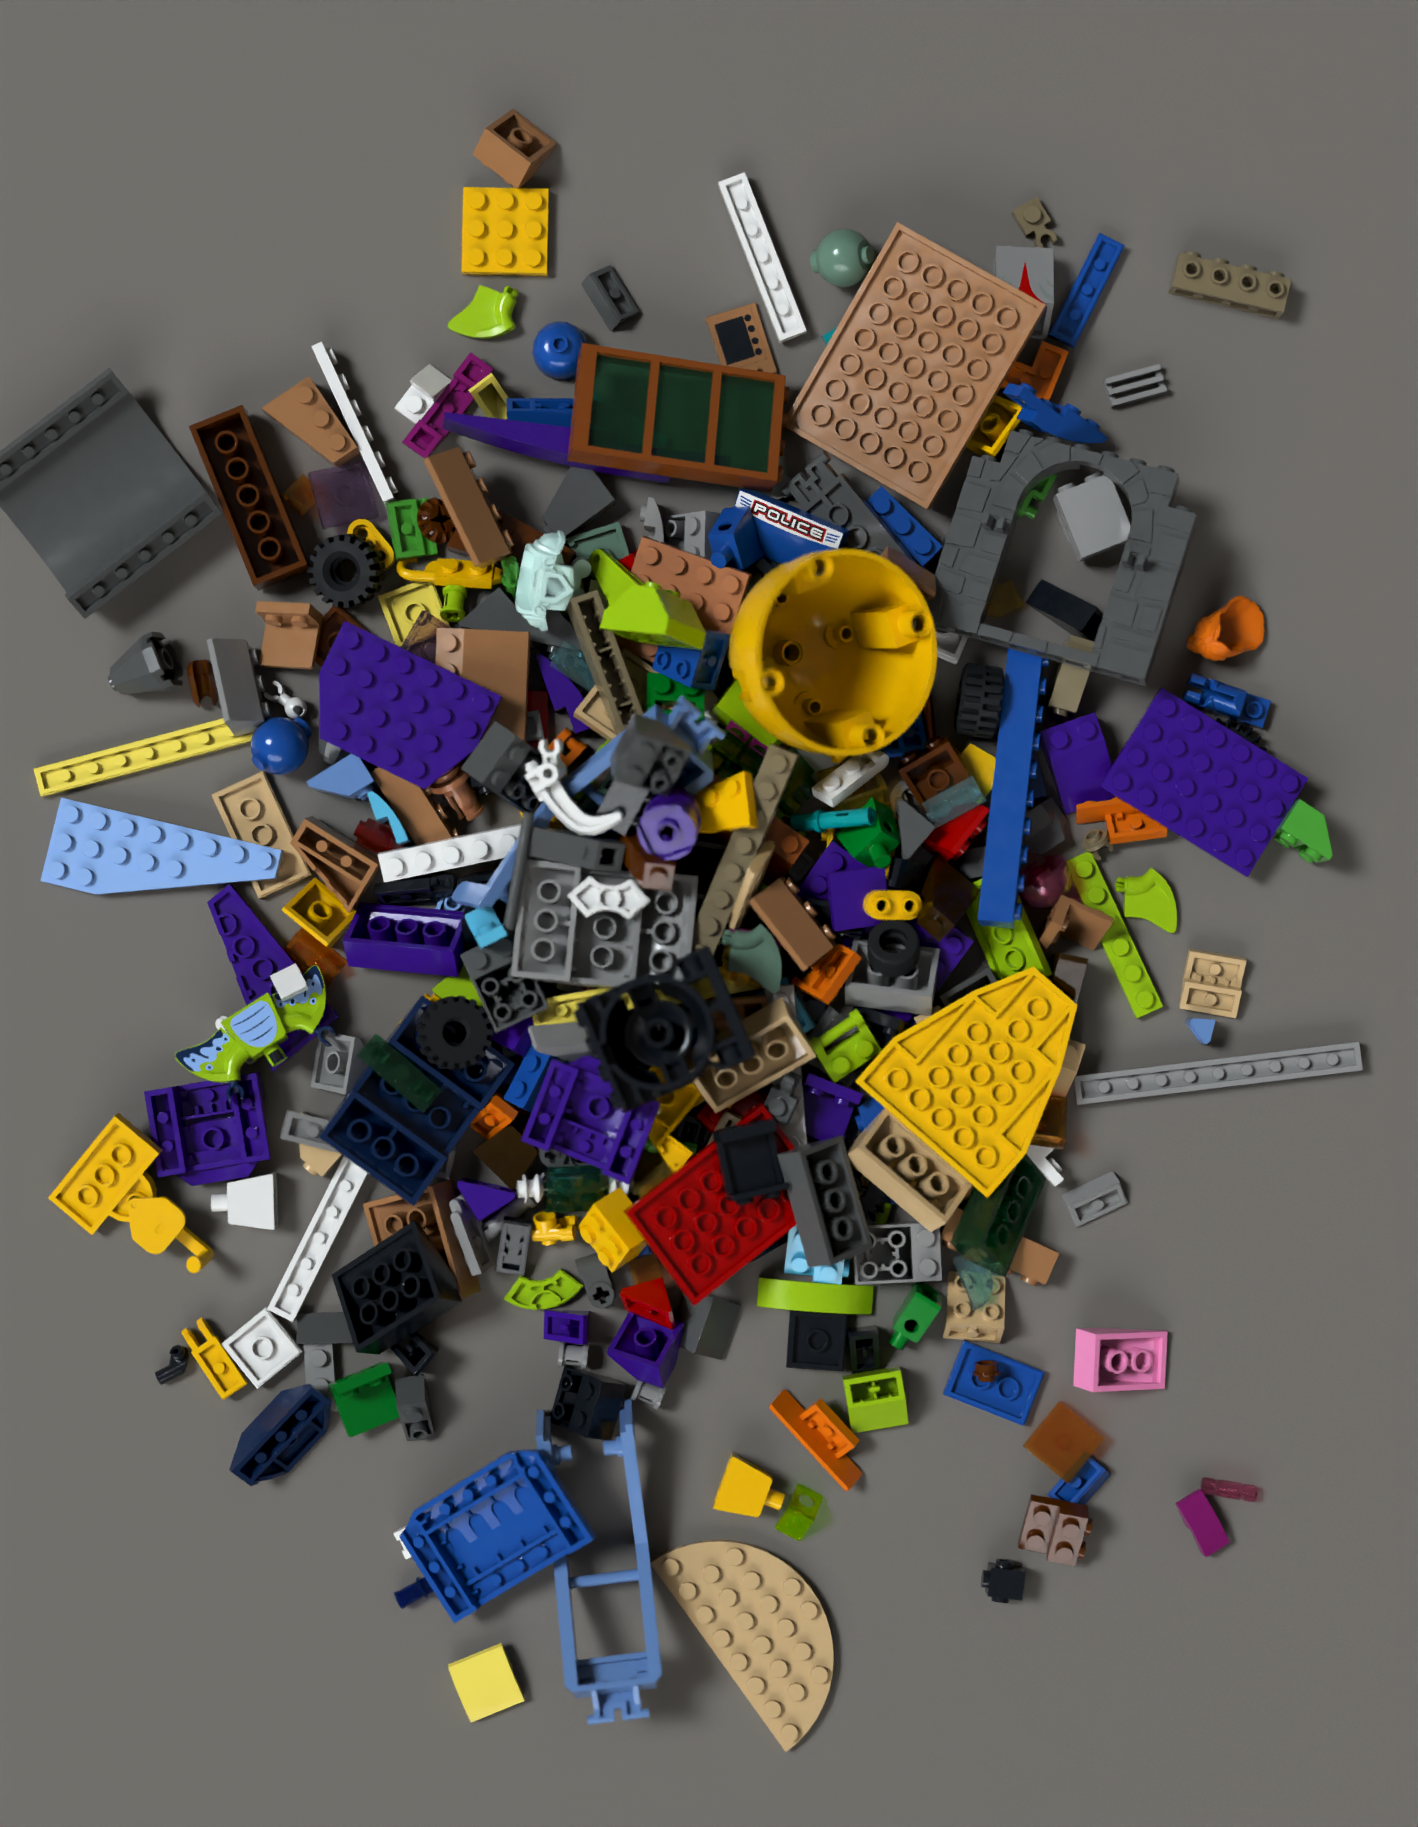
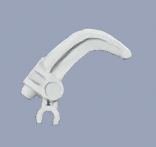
M548 739L540 740L538 747L543 755V764L539 765L534 760L525 765L527 774L524 776L539 801H544L554 815L568 829L579 835H597L612 828L624 819V813L621 811L603 816H591L584 813L571 799L560 781L567 772L566 765L561 761L560 757L564 746L562 739L554 740V751L549 750L547 746Z

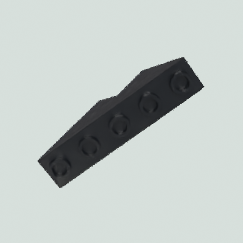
M1041 579L1026 603L1071 635L1095 642L1103 617L1101 610Z

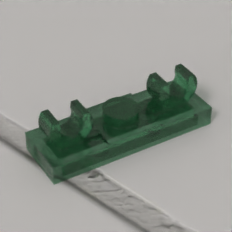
M377 1033L372 1036L356 1055L421 1113H424L442 1091Z

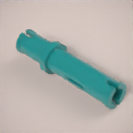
M872 807L825 812L821 809L815 810L810 814H793L790 818V826L796 832L815 830L817 833L833 828L872 826L876 822V813Z

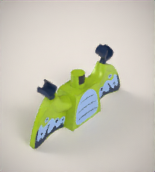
M313 965L303 974V978L309 988L308 990L282 1002L278 993L272 994V1001L267 992L223 1020L221 1024L224 1029L220 1027L207 1041L176 1052L175 1059L185 1069L199 1078L215 1083H229L230 1087L226 1091L229 1103L232 1105L231 1097L235 1093L241 1094V1100L244 1103V1090L239 1086L238 1081H241L240 1069L249 1057L257 1060L265 1055L272 1067L281 1064L287 1059V1056L279 1045L288 1039L286 1033L302 1029L310 1034L316 1033L319 1040L327 1047L332 1046L325 1040L327 1034L332 1033L338 1037V1034L332 1027L319 1026L326 1007V989L320 968L317 965Z

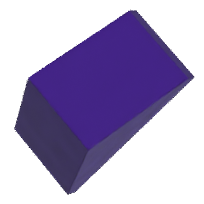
M544 1310L543 1339L581 1345L587 1344L589 1336V1311Z

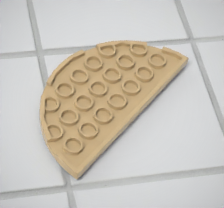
M703 1540L702 1542L681 1545L650 1561L657 1574L779 1744L787 1752L801 1740L819 1716L829 1693L833 1675L834 1654L831 1630L826 1613L812 1587L800 1573L779 1557L758 1546L734 1540Z

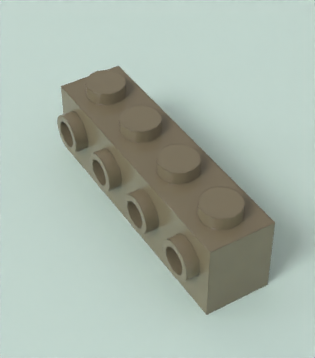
M1187 251L1184 254L1180 253L1175 260L1168 293L1279 319L1285 310L1292 279L1284 278L1285 275L1280 272L1269 271L1268 273L1257 271V268L1251 265L1233 266L1229 265V261L1225 259L1213 258L1208 260L1201 258V255L1196 252Z

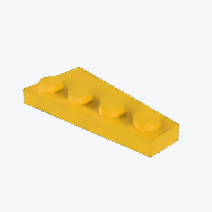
M740 772L701 789L694 795L701 807L702 821L699 833L709 834L722 830L737 831L741 828H758L751 773Z

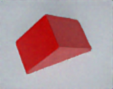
M662 1277L629 1286L620 1291L624 1310L673 1330L675 1328L671 1306Z

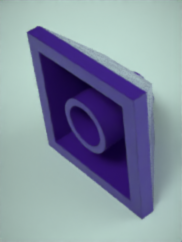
M629 1312L606 1351L607 1355L635 1379L664 1388L676 1366L684 1323L674 1320L675 1328L671 1330Z

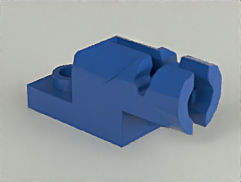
M1191 673L1186 685L1198 688L1202 693L1199 694L1187 690V692L1183 693V701L1206 709L1207 713L1227 719L1232 718L1236 722L1242 721L1244 724L1255 728H1263L1270 700L1248 694L1246 690L1227 685L1223 682Z

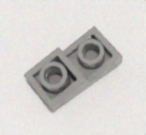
M648 497L647 505L642 504L639 521L645 522V530L655 532L654 535L649 534V538L664 543L663 525L658 506L654 498Z

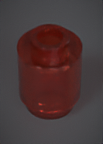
M368 818L366 822L360 820L353 834L358 837L356 840L357 844L376 854L392 850L396 842L391 828L371 818Z

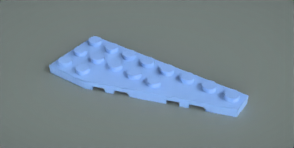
M61 798L40 881L96 895L270 880L277 879L284 851Z

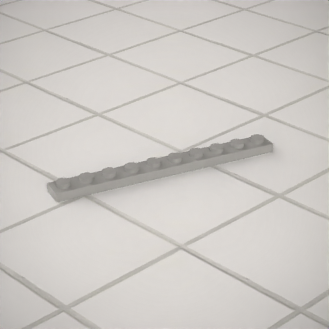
M1349 1042L1077 1075L1073 1080L1076 1105L1361 1071L1363 1067L1359 1042Z

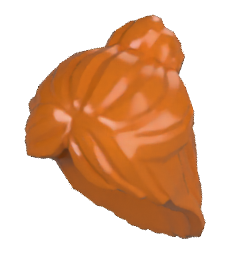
M1236 596L1211 615L1204 616L1198 620L1194 627V632L1187 638L1186 646L1192 652L1201 654L1204 658L1211 661H1223L1242 652L1255 650L1263 642L1265 632L1264 615L1254 601L1245 596Z

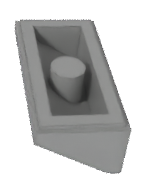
M1114 1172L1104 1174L1062 1195L1065 1206L1076 1227L1128 1203L1120 1181Z

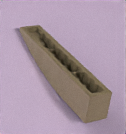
M598 590L571 598L566 608L599 695L618 735L626 729L634 713L642 716L643 711L614 633L600 628L605 609Z

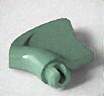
M761 924L751 931L725 930L722 936V944L730 946L727 971L746 974L768 991L777 993L780 988L782 967L779 949L772 935Z

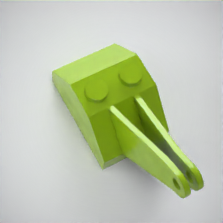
M596 549L591 553L589 557L591 569L610 605L604 610L600 625L601 629L636 643L695 650L703 649L706 632L692 603L680 598L681 593L666 589L663 591L661 590L662 585L653 582H645L644 584L608 552Z

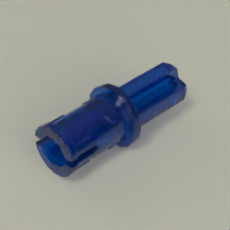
M417 1577L416 1582L394 1592L401 1609L423 1597L429 1598V1594L434 1592L425 1577L422 1579Z

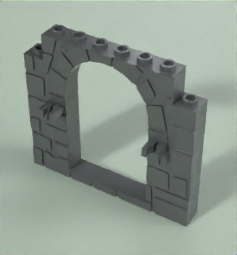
M1020 429L1019 432L1011 430L1000 463L995 457L989 455H981V458L972 456L936 569V594L934 598L926 602L933 618L934 627L1146 686L1197 524V515L1192 513V509L1180 505L1172 508L1179 485V474L1175 473V470L1168 466L1149 467L1146 466L1147 463L1137 458H1130V461L1120 459L1117 454L1110 451H1102L1101 454L1091 451L1090 447L1082 444H1074V447L1063 444L1062 440L1055 437H1047L1045 440L1035 437L1036 435L1028 430ZM1081 465L1103 471L1104 476L1111 479L1124 492L1132 509V521L1128 539L1091 653L984 624L1024 500L1030 491L1045 478L1061 471L1080 469Z

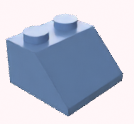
M353 754L348 755L306 781L308 786L316 791L353 800L361 799L362 801L368 799L367 792L373 791L377 793L375 788L378 787L370 774L371 769L366 761Z

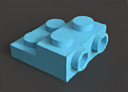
M797 1225L788 1231L784 1273L813 1276V1282L841 1285L842 1277H848L850 1260L845 1259L831 1266L808 1267Z

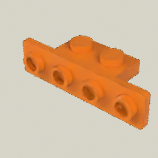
M1117 797L1105 801H1086L1076 805V824L1105 821L1110 845L1167 837V828Z
M787 1390L781 1391L769 1405V1409L845 1491L850 1490L861 1477L862 1472L849 1459L846 1453L853 1449L860 1440L821 1398L806 1409H803Z

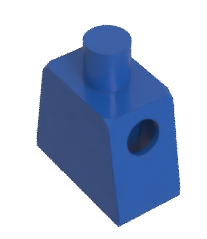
M750 506L724 508L708 534L713 552L710 560L717 568H724L728 565L743 570L764 556Z

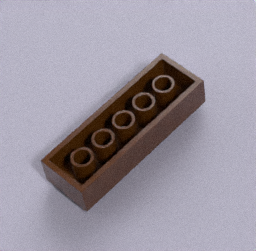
M240 405L189 426L253 586L259 591L308 571L310 564L252 421L244 406Z

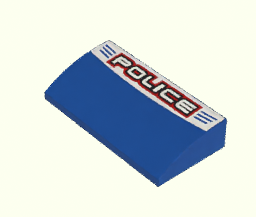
M740 489L734 506H750L764 557L780 564L791 562L812 552L844 549L850 532L849 529L753 489Z

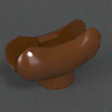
M205 659L191 661L187 667V674L194 704L200 707L202 698L209 696L212 699L213 706H215L219 696L212 663Z

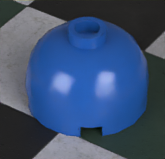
M556 321L547 324L538 332L533 342L532 354L537 368L543 375L553 379L565 381L576 377L577 360L582 343L588 344L586 336L577 326L569 322Z

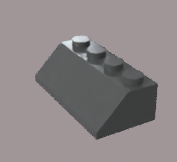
M842 1135L801 1145L777 1154L784 1181L788 1182L789 1188L787 1192L808 1267L831 1266L873 1248Z

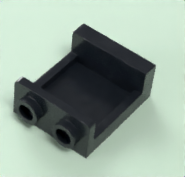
M765 1118L712 1131L726 1200L736 1201V1205H744L754 1202L753 1197L764 1194L765 1199L782 1195L781 1190L789 1188L788 1182L783 1180L777 1156L778 1152L773 1131H777L775 1119Z

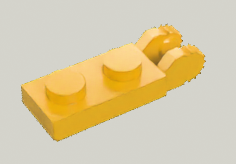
M201 1317L196 1322L207 1342L200 1346L194 1333L188 1327L181 1332L192 1349V1355L221 1399L224 1400L248 1384V1381L235 1361L221 1345L222 1342L219 1337L214 1335L206 1320Z

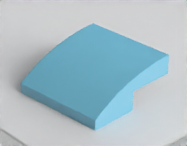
M367 792L376 820L382 824L390 822L397 844L404 847L414 843L392 806L375 792Z

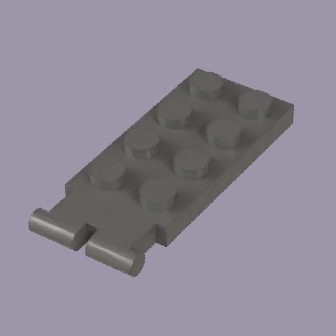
M825 451L805 467L806 472L811 476L809 479L802 472H799L781 488L787 497L794 496L802 506L801 510L849 529L850 532L844 549L862 550L880 556L885 548L889 546L915 562L845 474L842 473L838 476L828 464L831 458Z

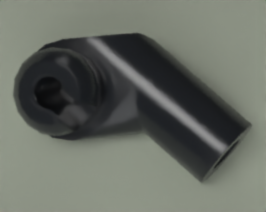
M175 1345L170 1349L169 1365L155 1372L156 1378L161 1385L185 1373L189 1360L187 1348Z

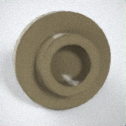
M1093 829L1084 836L1082 847L1086 852H1091L1096 860H1101L1098 850L1102 846H1105L1110 852L1113 851V846L1108 841L1109 835L1106 830Z

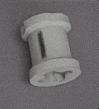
M560 1342L557 1367H562L564 1364L581 1366V1369L586 1370L589 1344L576 1346Z
M638 1380L630 1399L634 1401L639 1399L653 1405V1408L658 1410L667 1387L661 1388Z

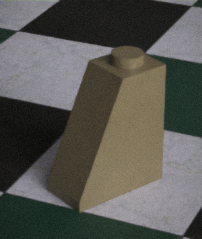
M1071 635L1064 642L1063 646L1091 653L1094 641ZM1058 662L1045 708L1051 709L1052 715L1061 718H1067L1068 715L1073 716L1077 712L1090 671Z

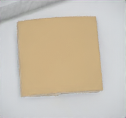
M1189 948L1181 987L1179 1009L1236 1018L1242 994L1241 984L1247 962L1246 958Z

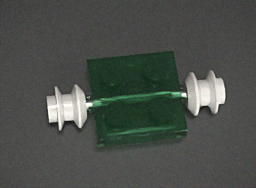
M593 1165L548 1167L547 1182H543L538 1174H535L533 1180H527L525 1174H523L522 1180H517V1197L523 1198V1203L527 1202L528 1197H534L536 1202L539 1203L544 1193L545 1213L588 1212L594 1203L604 1198L605 1191L607 1190L608 1194L620 1187L628 1197L629 1193L634 1191V1180L628 1185L609 1176L607 1177L602 1174L603 1169Z

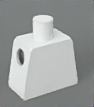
M277 1173L227 1183V1194H212V1212L228 1211V1224L269 1230L277 1229L279 1227Z

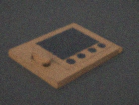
M755 302L705 318L720 365L777 373ZM727 383V386L731 388L737 386V384Z

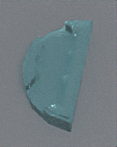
M955 1256L953 1263L973 1311L983 1307L990 1299L993 1288L992 1274L983 1263L980 1264L975 1260H971L968 1256Z

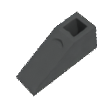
M532 826L528 856L592 870L620 873L626 844L612 835H579L570 830Z

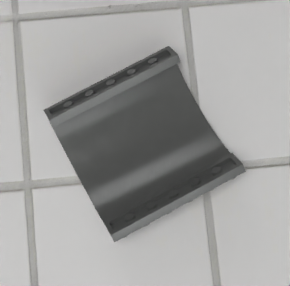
M110 368L0 451V507L42 558L67 592L65 596L84 619L223 514L174 448Z

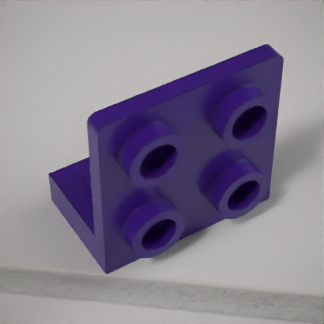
M805 1073L802 1083L807 1135L818 1140L843 1136L855 1104L859 1105L863 1094L810 1073Z

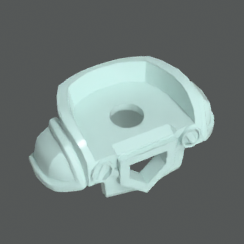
M559 530L557 533L544 534L535 540L533 544L527 543L525 545L516 589V610L522 614L530 625L544 632L548 630L545 618L546 609L565 611L571 598L586 594L582 587H580L581 579L587 577L591 572L590 563L583 557L574 559L572 566L564 564L561 550L565 544V536L563 531Z

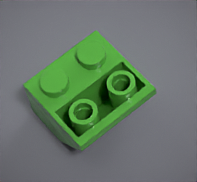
M1301 799L1294 801L1274 833L1276 835L1274 840L1286 848H1289L1291 845L1300 851L1299 857L1311 864L1314 861L1320 863L1330 860L1333 853L1324 814Z

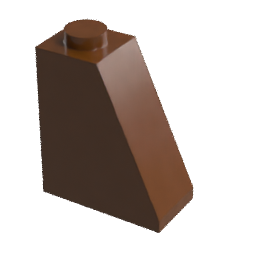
M638 826L635 829L629 827L625 836L617 832V839L626 844L622 862L640 886L648 889L672 891L675 860L666 861L655 854L650 855L640 844L637 833Z

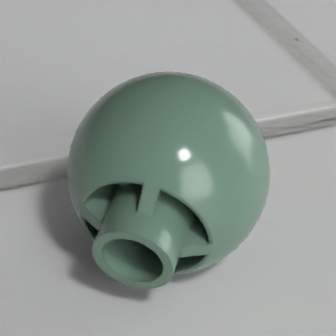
M837 229L827 234L819 243L817 250L812 251L810 264L812 270L815 273H820L830 284L838 287H850L858 284L867 276L874 262L875 254L867 239L859 232L852 229Z

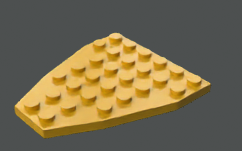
M1035 967L1028 968L968 993L893 1037L854 1082L988 1198L1027 1153L1062 1068L1077 1004Z

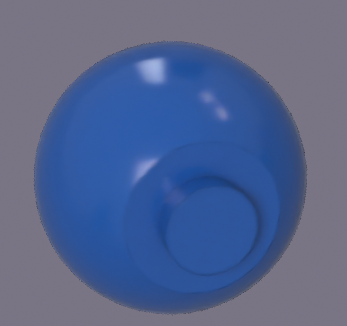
M275 717L260 724L254 731L251 739L252 761L254 765L261 771L265 770L277 775H284L297 770L304 763L308 755L309 742L307 738L312 735L310 727L299 717L293 721L285 717Z

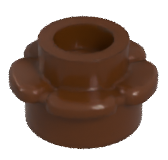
M981 1360L975 1362V1370L972 1374L978 1376V1381L992 1382L996 1380V1376L1001 1374V1371L998 1370L997 1361Z

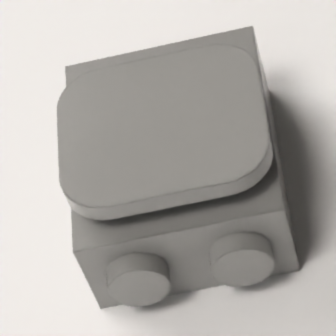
M1100 472L1085 477V483L1075 486L1072 482L1058 488L1059 493L1053 497L1057 517L1078 562L1126 544L1131 527L1113 481L1104 475L1101 476Z

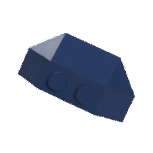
M311 1384L281 1391L241 1433L230 1471L250 1486L256 1485L260 1481L270 1480L287 1474L327 1432L329 1408L331 1407L330 1398Z

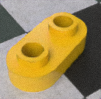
M366 519L353 521L348 527L347 534L358 536L361 530H366L368 536L365 541H372L376 545L373 548L374 551L386 554L385 560L379 562L385 563V569H380V571L389 569L395 561L392 547L370 521Z
M872 890L865 896L863 908L869 917L878 920H912L919 915L922 901L918 894L908 890ZM880 900L884 902L882 910L877 909V903ZM910 900L912 907L906 911L905 903Z

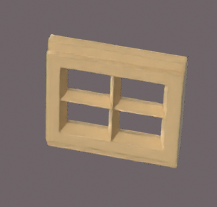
M765 841L748 867L728 922L730 924L729 928L733 930L736 927H740L752 907L749 901L759 893L775 849L774 841Z

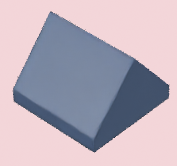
M1188 1018L1185 1020L1186 1025L1200 1044H1208L1210 1042L1216 1020Z

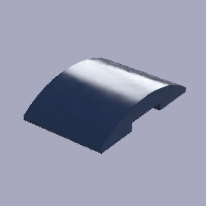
M423 995L416 1001L372 1058L318 1137L412 1206L416 1204L448 1159L449 1153L515 1065V1063L492 1046L487 1048L485 1051L486 1055L467 1068L449 1070L439 1068L435 1063L431 1064L427 1060L428 1057L425 1054L422 1055L419 1050L421 1045L416 1040V1037H418L416 1028L421 1020L419 1018L427 1010L426 1008L433 1004ZM452 1021L446 1025L444 1037L449 1043L459 1044L465 1039L466 1030L461 1023Z

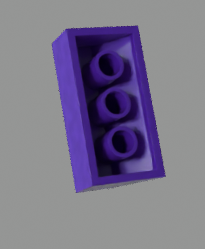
M360 902L343 939L348 966L458 977L464 964L460 955L466 952L461 927L464 912Z

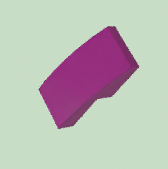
M1197 1489L1175 1503L1185 1526L1191 1530L1201 1554L1205 1557L1210 1556L1230 1543L1218 1517L1201 1489Z

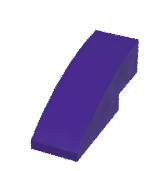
M541 654L536 656L555 712L567 710L576 736L593 731L573 717L574 711L584 700L578 689L555 664Z

